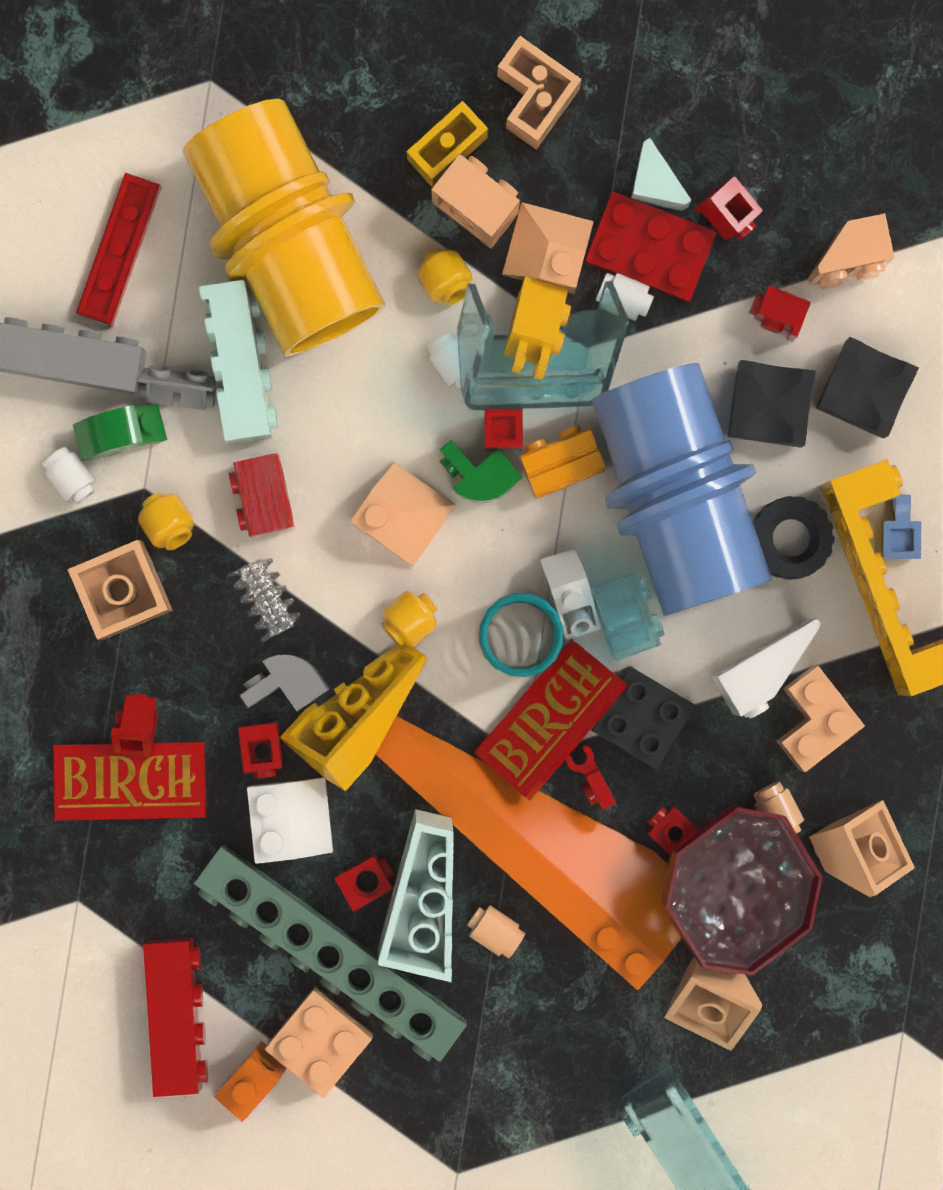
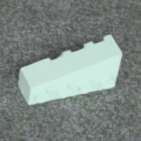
M245 280L199 286L201 300L206 301L209 313L206 314L204 320L210 344H213L214 351H211V362L215 380L219 381L217 397L224 439L228 444L272 438L271 428H277L278 423L275 406H268L266 391L272 390V382L269 368L262 369L260 354L267 353L264 332H257L255 317L261 316V309L254 295H251V290Z

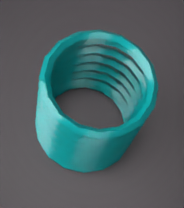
M513 593L499 598L487 609L480 624L479 644L484 657L495 669L510 676L529 677L543 672L556 660L563 645V626L558 613L546 600L529 593ZM514 602L529 603L539 608L548 617L553 630L552 645L547 656L537 665L526 669L510 668L500 663L491 653L487 642V627L492 616L501 607Z

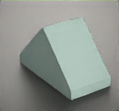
M649 138L643 142L631 199L644 204L683 211L689 207L691 199Z

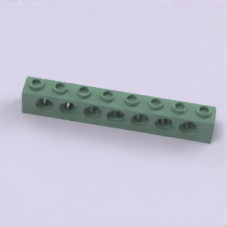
M225 844L220 847L194 883L200 888L198 894L204 900L214 906L220 902L231 910L228 916L244 928H247L250 924L260 931L259 939L274 950L282 947L292 955L289 960L295 966L306 973L311 968L323 977L320 983L336 995L340 991L344 992L353 999L350 1004L357 1011L367 1017L373 1013L384 1021L381 1027L397 1039H400L403 1035L413 1042L412 1050L425 1060L430 1061L432 1058H435L441 1062L467 1026V1020L399 970L378 965L377 954ZM233 879L242 880L248 890L246 897L242 899L233 898L228 892L229 882ZM265 901L274 903L278 909V917L272 921L262 919L258 913L260 903ZM293 924L304 925L309 932L308 940L303 943L294 942L289 937V927ZM325 946H332L339 952L340 959L333 965L324 964L319 958V950ZM356 968H362L369 973L370 982L364 987H357L351 983L349 973ZM391 990L398 993L401 998L400 1005L394 1009L385 1008L380 1002V995L383 992ZM417 1013H425L430 1017L432 1024L427 1030L418 1031L411 1026V1017Z

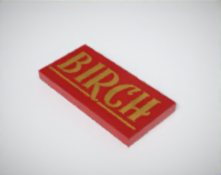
M571 639L560 651L556 660L542 672L474 753L530 801L628 685Z
M205 742L153 743L151 756L115 753L113 751V744L54 745L55 821L207 817Z

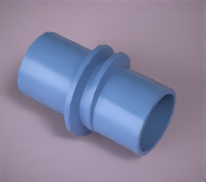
M691 363L664 370L623 384L592 398L591 401L620 484L606 495L605 501L608 508L628 509L629 514L617 523V528L620 535H637L663 615L667 616L771 581L772 578L741 489V485L754 476L756 470L754 464H733L730 452L734 449L731 441L724 438L700 364Z

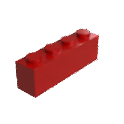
M193 937L148 940L143 944L153 1097L199 1094L203 1088L202 1083H208L207 1060H201L200 1045L206 1044L205 1023L198 1022L197 1007H203L202 984L196 985L195 970L201 969L200 947H193Z

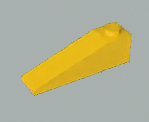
M396 644L364 668V675L348 686L344 682L334 689L336 695L319 707L314 703L305 709L282 734L281 740L322 777L346 791L373 760L428 658L425 654L405 644L399 647Z

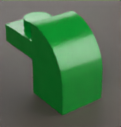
M158 404L122 407L90 416L73 424L82 461L112 456L129 448L158 444L167 440Z
M452 440L440 448V453L444 456L439 461L452 478H455L458 474L462 477V480L453 487V491L467 501L474 503L493 502L503 497L523 479V476L499 449L475 468Z

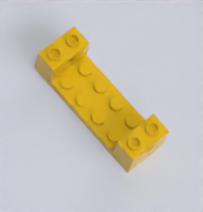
M888 459L832 479L821 484L820 488L897 694L901 696H914L943 685V639L910 651L909 647L914 645L912 635L906 624H900L896 613L897 610H900L897 595L893 588L887 589L882 576L887 574L885 563L879 552L874 554L869 539L873 538V532L866 517L861 518L858 512L901 495L899 487L903 486L899 470L896 465L890 466Z

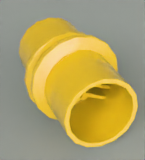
M279 98L264 100L239 109L208 125L184 145L183 154L220 226V229L210 239V250L216 258L222 260L230 259L225 264V274L229 282L245 280L248 283L284 356L303 353L338 338L370 320L384 309L386 304L343 219V216L353 207L356 201L352 193L331 195L327 187L330 180L324 171H319L285 101Z

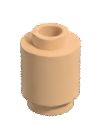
M780 781L770 784L753 794L757 801L754 806L758 811L784 815L789 820L796 834L801 831L799 824L804 821V818L789 789L783 788Z
M491 905L486 910L479 907L467 924L472 929L469 937L497 956L503 954L510 958L525 936V933L518 929L520 926L518 923Z

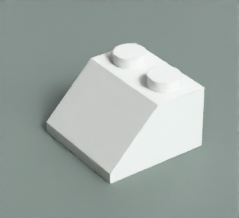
M325 778L259 784L247 787L255 864L292 860L333 852Z

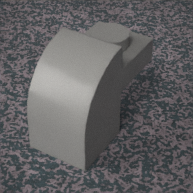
M276 655L262 661L271 674L265 677L261 672L243 684L247 691L242 693L240 697L247 707L250 708L281 688L295 710L299 711L330 689L315 667L305 659L294 655Z

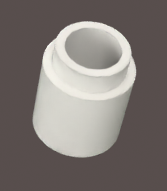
M607 273L596 301L604 304L603 308L636 321L638 315L646 317L654 296L647 294L650 286L619 273L616 276Z
M452 332L443 335L427 347L431 354L429 357L430 361L448 388L456 385L461 390L478 378L475 371L480 366L461 338H456Z
M67 447L57 450L42 463L46 470L44 475L66 503L74 500L76 504H79L95 492L92 486L95 484L96 479L75 452L70 453Z

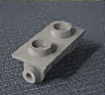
M151 365L149 368H144L138 378V382H142L139 387V398L145 399L146 403L172 406L174 393H181L180 407L206 410L207 407L214 408L215 393L209 391L214 390L218 381L215 380L214 376H209L207 371L191 369L184 373L172 371V368L166 365Z

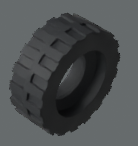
M787 496L767 504L754 517L753 524L772 576L787 580L810 576L822 568L827 558L831 556L833 551L831 550L832 544L835 542V536L832 533L834 527L832 522H829L826 511L818 507L819 504L814 501H808L804 497ZM789 519L803 523L810 535L807 549L802 554L794 557L781 554L773 543L775 528L781 522Z

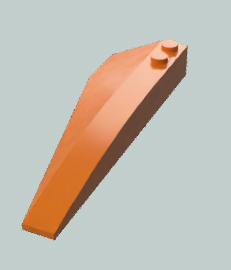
M398 716L395 717L376 755L441 815L452 818V824L635 989L639 990L681 940L661 903V893L669 864L646 846L635 842L541 791H538L529 801L482 760L471 756ZM678 904L675 907L676 915L681 914V907ZM688 923L685 924V932L690 928Z

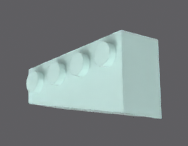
M415 809L377 948V963L380 966L451 982L453 907V824L450 817Z

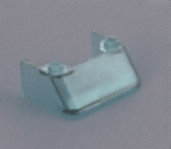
M605 281L597 310L579 311L568 318L562 332L565 333L561 351L559 355H551L542 381L534 379L533 371L535 364L525 362L519 374L511 372L513 358L503 355L508 335H494L496 330L495 324L491 316L486 314L476 284H468L457 326L460 384L465 404L473 410L592 406V398L609 390L629 325V319L613 282Z
M672 1065L621 1097L628 1113L622 1117L634 1137L639 1134L642 1135L676 1190H751L684 1088Z

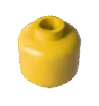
M440 248L429 251L422 258L423 263L418 269L417 277L434 303L451 306L468 296L473 276L457 251L450 249L442 251Z
M156 493L143 502V509L138 516V522L153 546L174 550L184 545L191 538L194 520L180 497L174 494L162 495L161 493Z
M405 591L384 608L382 612L384 622L381 624V627L399 647L403 644L414 647L435 630L437 621L433 613L437 608L424 593L417 597L414 593Z

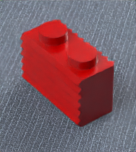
M273 453L233 462L235 471L228 474L233 495L240 493L243 508L236 509L240 530H248L249 537L253 538L294 529L295 524L280 455Z

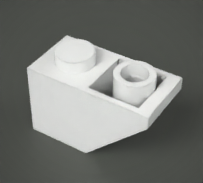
M576 548L541 559L542 570L555 610L563 626L565 640L567 641L600 630L601 626L588 579Z

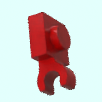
M584 745L582 746L583 751L586 753L584 763L575 764L570 755L565 759V762L571 770L584 774L588 783L582 785V788L590 804L599 803L601 809L604 810L616 804L595 764L591 748Z

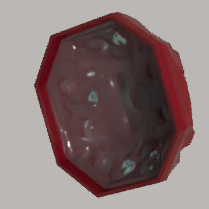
M733 806L713 816L696 830L688 833L671 852L668 871L661 893V903L673 927L701 967L753 976L812 930L823 877L786 816Z

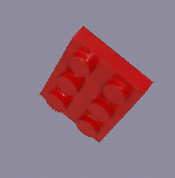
M612 191L585 263L614 275L619 273L650 286V289L689 303L717 232Z

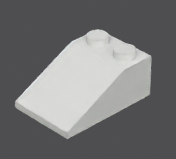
M817 618L805 620L711 675L733 715H744L745 718L749 717L751 719L769 708L767 701L775 697L820 628L821 624Z

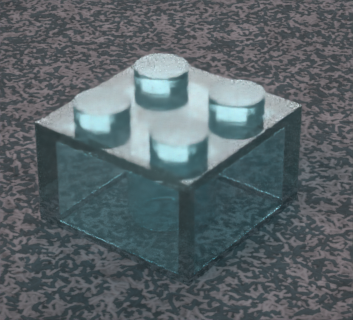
M632 573L590 589L613 660H621L661 645L659 637L664 636L665 633L658 614L651 615L646 601L652 598L644 578L638 580L636 573Z

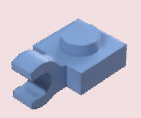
M900 495L892 498L891 512L893 521H881V556L883 559H921V521H910L911 495Z

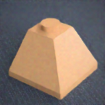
M522 202L502 275L519 280H524L525 276L567 288L568 293L574 294L594 221Z
M393 463L371 490L350 522L414 566L456 504L396 463Z
M883 800L837 820L809 837L825 872L868 897L877 895L915 868Z
M694 957L686 969L664 1018L732 1051L761 1011L762 1003L745 974L706 969L701 967Z

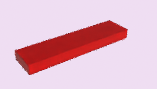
M125 172L76 311L77 315L113 327L162 188L160 184Z

